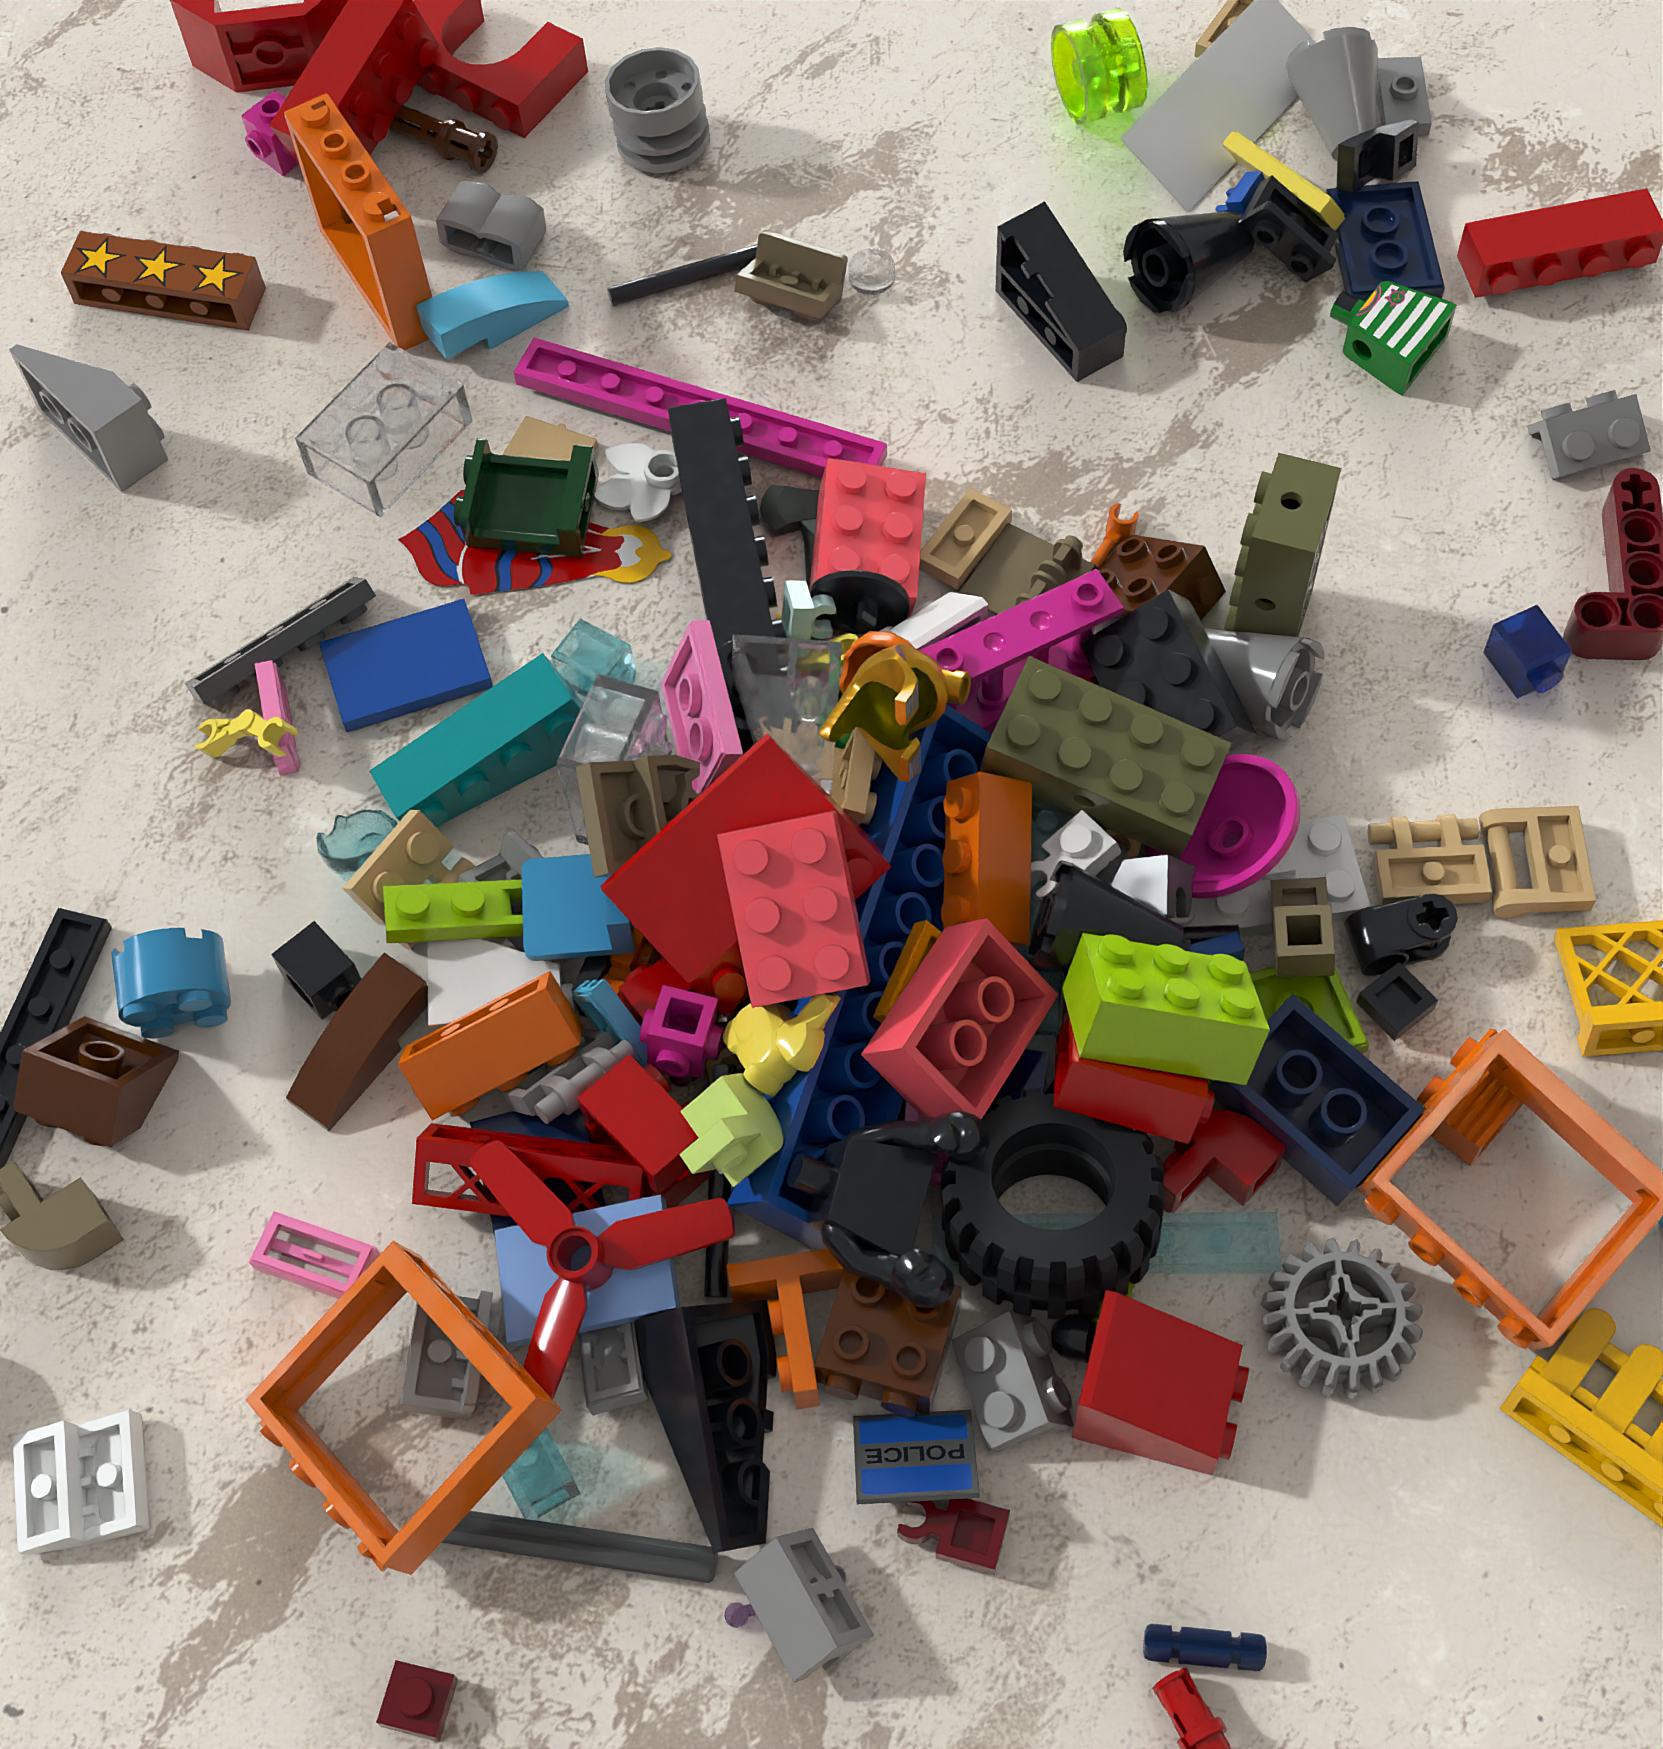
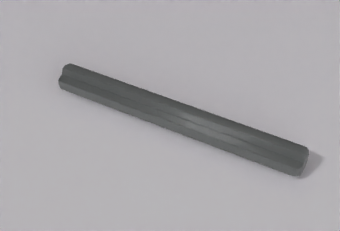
M469 1511L441 1542L710 1583L714 1580L718 1566V1553H714L711 1546Z

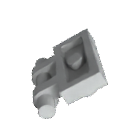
M586 1029L582 1032L580 1045L576 1046V1053L569 1059L552 1067H548L545 1062L531 1069L528 1072V1077L519 1085L500 1093L511 1111L530 1116H539L543 1122L548 1124L562 1113L570 1115L580 1108L577 1098L628 1054L634 1059L637 1058V1054L626 1040L616 1044L610 1033Z

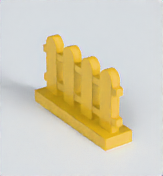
M1597 1308L1588 1309L1579 1320L1575 1319L1563 1333L1566 1338L1549 1362L1537 1355L1499 1409L1663 1528V1420L1652 1436L1631 1422L1648 1396L1663 1405V1380L1661 1379L1663 1376V1352L1655 1346L1643 1344L1636 1347L1630 1356L1626 1355L1609 1343L1616 1331L1613 1318L1604 1310ZM1597 1359L1617 1373L1600 1399L1579 1385Z

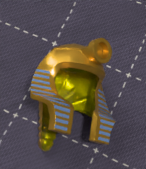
M907 644L886 648L866 659L860 666L848 688L821 726L819 735L828 742H836L837 739L840 740L842 736L845 737L846 733L849 734L851 730L857 727L885 764L898 777V780L910 782L915 775L921 772V750L917 737L908 741L909 734L935 723L945 712L947 703L965 704L971 687L969 672L959 670L955 672L944 670L930 656Z

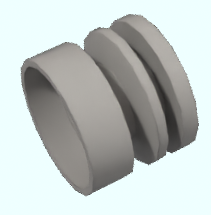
M656 47L641 49L626 55L611 67L605 79V94L610 116L613 119L618 152L625 163L639 171L655 174L666 173L689 166L704 154L710 142L709 123L706 117V107L703 103L699 69L691 57L675 49Z

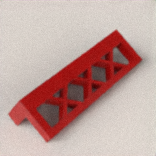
M431 1123L416 1138L412 1204L510 1216L498 1200L493 1198L479 1181L480 1177L477 1174H473L468 1168L471 1167V1157L479 1148L495 1140L505 1144L542 1181L548 1177L563 1179L577 1195V1197L566 1204L572 1213L586 1211L585 1209L575 1208L582 1202L588 1210L600 1208L601 1206L593 1198L592 1194L605 1184L629 1187L628 1201L642 1199L643 1186L647 1179V1173L619 1146ZM430 1162L450 1164L464 1183L452 1193L428 1190ZM580 1181L592 1182L593 1184L586 1189ZM470 1188L475 1195H467L462 1193H464L467 1189Z

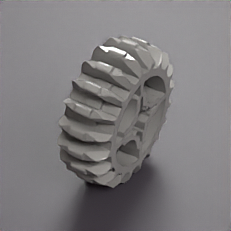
M1332 1237L1326 1241L1323 1254L1310 1242L1304 1245L1302 1249V1259L1292 1254L1288 1255L1282 1264L1284 1272L1274 1271L1270 1276L1268 1284L1273 1291L1265 1292L1261 1301V1306L1270 1312L1262 1317L1261 1329L1270 1333H1276L1268 1341L1267 1348L1269 1352H1287L1280 1365L1283 1372H1290L1297 1366L1304 1370L1299 1381L1302 1388L1310 1386L1314 1377L1323 1380L1321 1389L1325 1397L1332 1396L1337 1383L1343 1385L1344 1393L1351 1399L1356 1398L1358 1395L1360 1381L1372 1394L1380 1391L1383 1385L1382 1377L1395 1382L1402 1374L1400 1364H1411L1416 1355V1351H1414L1410 1344L1418 1343L1423 1334L1422 1328L1413 1323L1421 1317L1423 1313L1422 1305L1407 1301L1416 1290L1414 1282L1397 1284L1396 1279L1402 1271L1400 1263L1391 1264L1384 1269L1379 1265L1383 1255L1381 1249H1374L1370 1253L1369 1258L1359 1254L1361 1246L1358 1239L1350 1242L1346 1252L1340 1251L1338 1243ZM1326 1280L1327 1287L1323 1294V1300L1310 1302L1307 1308L1295 1309V1298L1304 1288L1315 1282ZM1351 1283L1362 1287L1374 1298L1358 1294ZM1336 1304L1337 1310L1341 1311L1342 1318L1351 1320L1347 1331L1345 1325H1342L1340 1316L1331 1315ZM1387 1326L1386 1342L1376 1351L1357 1357L1356 1348L1360 1342L1359 1335L1373 1333L1375 1327ZM1307 1337H1315L1325 1341L1330 1347L1332 1354L1315 1346Z

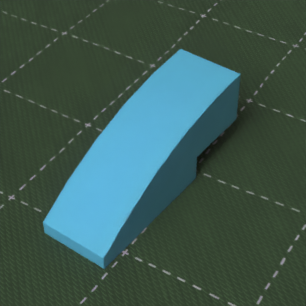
M528 271L495 275L472 281L416 305L422 330L446 360L480 341H483L491 350L567 308L569 304L566 297L543 271Z

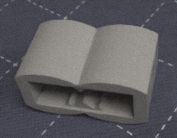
M471 181L459 183L436 219L439 240L442 245L463 255L482 256L495 265L511 270H523L546 233L544 209L534 200L526 196L501 195L488 184Z

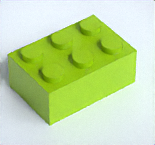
M1082 933L1062 987L1080 1058L1246 1085L1270 1031L1246 962L1227 954H1215L1212 956L1184 951L1170 944L1155 946L1132 942L1114 934L1098 936Z

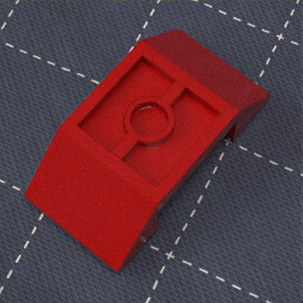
M170 0L192 66L236 93L294 86L348 1L304 0L302 3L222 12L218 0Z

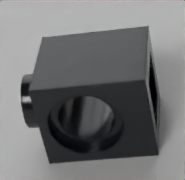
M315 921L271 954L283 978L321 1020L333 1011H338L361 980L353 961Z

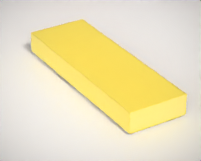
M1232 131L1222 143L1241 166L1250 172L1262 171L1265 179L1273 175L1333 230L1336 231L1345 220V214L1329 195L1239 132Z

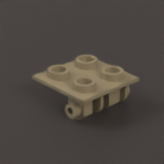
M1008 523L959 593L982 597L988 603V612L997 615L1093 571L1095 564L1082 559L1081 550L1083 544L1075 536L1068 535L1065 539L1057 540L1053 545Z

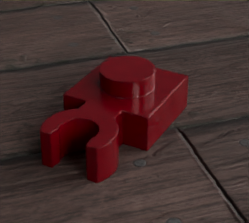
M968 1498L950 1499L947 1511L936 1508L932 1500L905 1502L907 1507L922 1511L926 1519L918 1527L899 1524L897 1536L902 1541L909 1544H921L929 1539L937 1540L939 1542L936 1549V1559L995 1575L1010 1517V1510Z

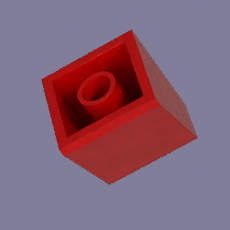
M1106 1290L1078 1402L1072 1438L1213 1475L1218 1458L1229 1460L1234 1445L1237 1424L1227 1422L1231 1400L1242 1403L1247 1384L1249 1367L1239 1365L1243 1345L1120 1293Z

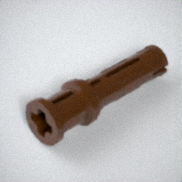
M402 105L398 110L389 129L435 147L437 153L444 159L450 161L456 158L468 163L470 168L478 173L486 172L493 164L497 155L498 143L495 135L486 131L477 133L467 129L465 124L457 119H449L444 122L405 105Z

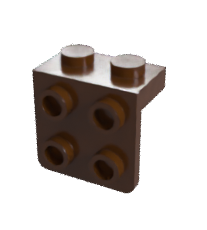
M1134 535L1123 540L1117 546L1116 551L1098 570L1124 607L1123 613L1118 616H1125L1169 589L1189 600L1201 621L1226 593L1207 549L1203 545Z

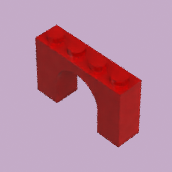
M413 0L440 45L433 62L425 68L416 84L423 87L430 94L439 95L457 104L466 112H473L493 122L494 125L502 130H509L526 138L588 73L583 38L548 21L517 53L505 60L490 64H473L461 61L452 55L485 21L481 0Z

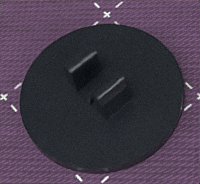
M861 570L834 572L819 578L809 589L811 598L816 595H828L833 598L836 613L821 614L815 619L830 620L832 629L856 635L866 634L869 631H880L889 626L895 627L903 622L909 613L910 599L906 590L893 579L874 572Z

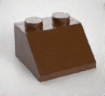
M84 1016L22 1050L13 1111L34 1118L42 1126L61 1128L82 1136L86 1142L92 1145L112 1147L141 1128L178 1061L179 1050Z

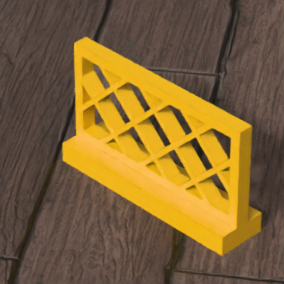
M1663 920L1557 928L1554 940L1581 1027L1577 1040L1582 1057L1663 1051V1001L1655 1002L1640 993L1650 979L1663 986V969L1660 968L1663 964ZM1645 940L1662 951L1651 963L1627 949L1626 946L1631 941ZM1591 944L1607 955L1595 967L1578 957L1573 946ZM1616 959L1642 974L1632 987L1606 973V970ZM1597 984L1618 996L1621 1000L1617 1005L1592 1007L1588 992Z

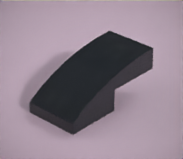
M1406 120L1384 125L1360 133L1338 144L1336 189L1353 193L1375 178L1393 181L1414 168L1417 161L1419 121Z

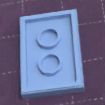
M660 1194L573 1213L576 1226H582L598 1237L616 1221L667 1209L666 1199ZM519 1225L494 1230L506 1342L512 1347L530 1344L544 1295L559 1277L548 1264L547 1248L533 1243ZM590 1246L581 1247L573 1254L570 1263L572 1271L583 1268L589 1262L591 1257ZM674 1258L632 1271L614 1268L611 1277L604 1285L594 1290H587L588 1308L579 1333L631 1323L638 1319L680 1308Z

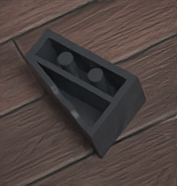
M1044 201L997 226L995 291L1074 380L1078 382L1124 356L1125 336L1127 333L1125 319L1114 307L1046 202Z

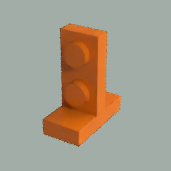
M827 1248L726 1265L733 1302L769 1300L768 1307L773 1336L785 1334L788 1355L776 1357L781 1391H794L796 1409L820 1406L802 1294L837 1289L843 1274V1267Z

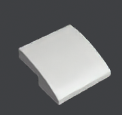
M128 1409L80 1425L60 1421L13 1436L18 1553L28 1555L69 1549L150 1530L142 1414Z

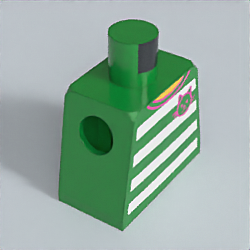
M1390 281L1380 282L1366 301L1346 291L1341 292L1333 304L1330 317L1348 326L1343 346L1345 357L1403 396L1447 339L1457 305Z

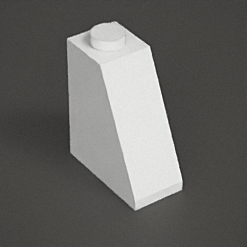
M483 939L427 941L428 1026L431 1032L548 971H551L577 1014V1006L571 993L574 983H565L559 963L550 960L532 961L526 957L525 952Z

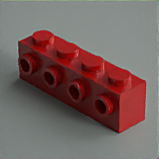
M1645 188L1465 223L1457 257L1475 298L1493 294L1502 295L1514 290L1539 285L1549 286L1560 281L1586 276L1595 277L1606 272L1627 268H1641L1648 264L1656 263L1663 245V219L1648 189Z

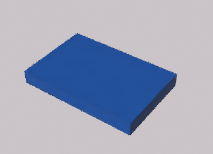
M465 599L319 642L346 732L493 687Z

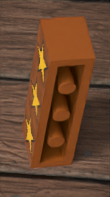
M79 231L61 270V275L74 304L248 331L266 289L254 256L207 250L196 246L187 247L160 243L154 240L126 238L109 233L100 234Z

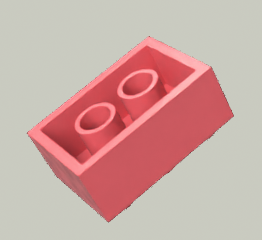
M827 458L818 492L809 589L819 578L834 572L861 570L878 573L893 579L906 590L910 599L907 618L911 617L918 593L926 473Z
M831 811L717 834L752 1008L866 986L871 982L837 812Z
M987 918L944 928L861 1055L923 1118L937 1117L944 1113L962 1110L982 1119L1059 994Z

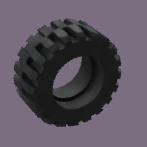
M1041 1088L1023 1090L1022 1098L1012 1100L1010 1095H1006L991 1103V1112L985 1113L981 1119L989 1133V1148L985 1154L974 1161H962L950 1157L943 1161L941 1174L942 1230L945 1232V1246L950 1259L959 1262L960 1275L971 1286H976L981 1282L982 1296L996 1305H1001L1003 1300H1007L1013 1303V1312L1026 1316H1031L1032 1309L1048 1311L1047 1319H1065L1066 1310L1078 1309L1081 1316L1099 1311L1100 1300L1104 1299L1106 1290L1126 1296L1128 1294L1129 1282L1132 1284L1140 1283L1148 1272L1150 1259L1156 1256L1160 1243L1166 1187L1163 1185L1165 1172L1161 1158L1153 1153L1154 1143L1151 1138L1143 1131H1133L1132 1128L1054 1107V1094H1041ZM1038 1175H1060L1075 1179L1088 1186L1101 1198L1106 1208L1094 1219L1081 1226L1065 1230H1046L1027 1225L1013 1217L1001 1205L999 1198L1011 1186L1024 1179Z

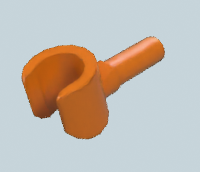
M1116 503L1111 506L1104 541L1090 561L1095 564L1093 570L1100 569L1118 543L1134 536L1139 516L1137 511L1131 519L1121 520L1118 519L1121 504Z

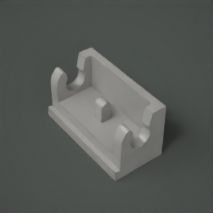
M814 1528L775 1537L734 1572L793 1682L804 1680L818 1670L820 1666H823L824 1670L831 1668L862 1643L867 1642L874 1636Z

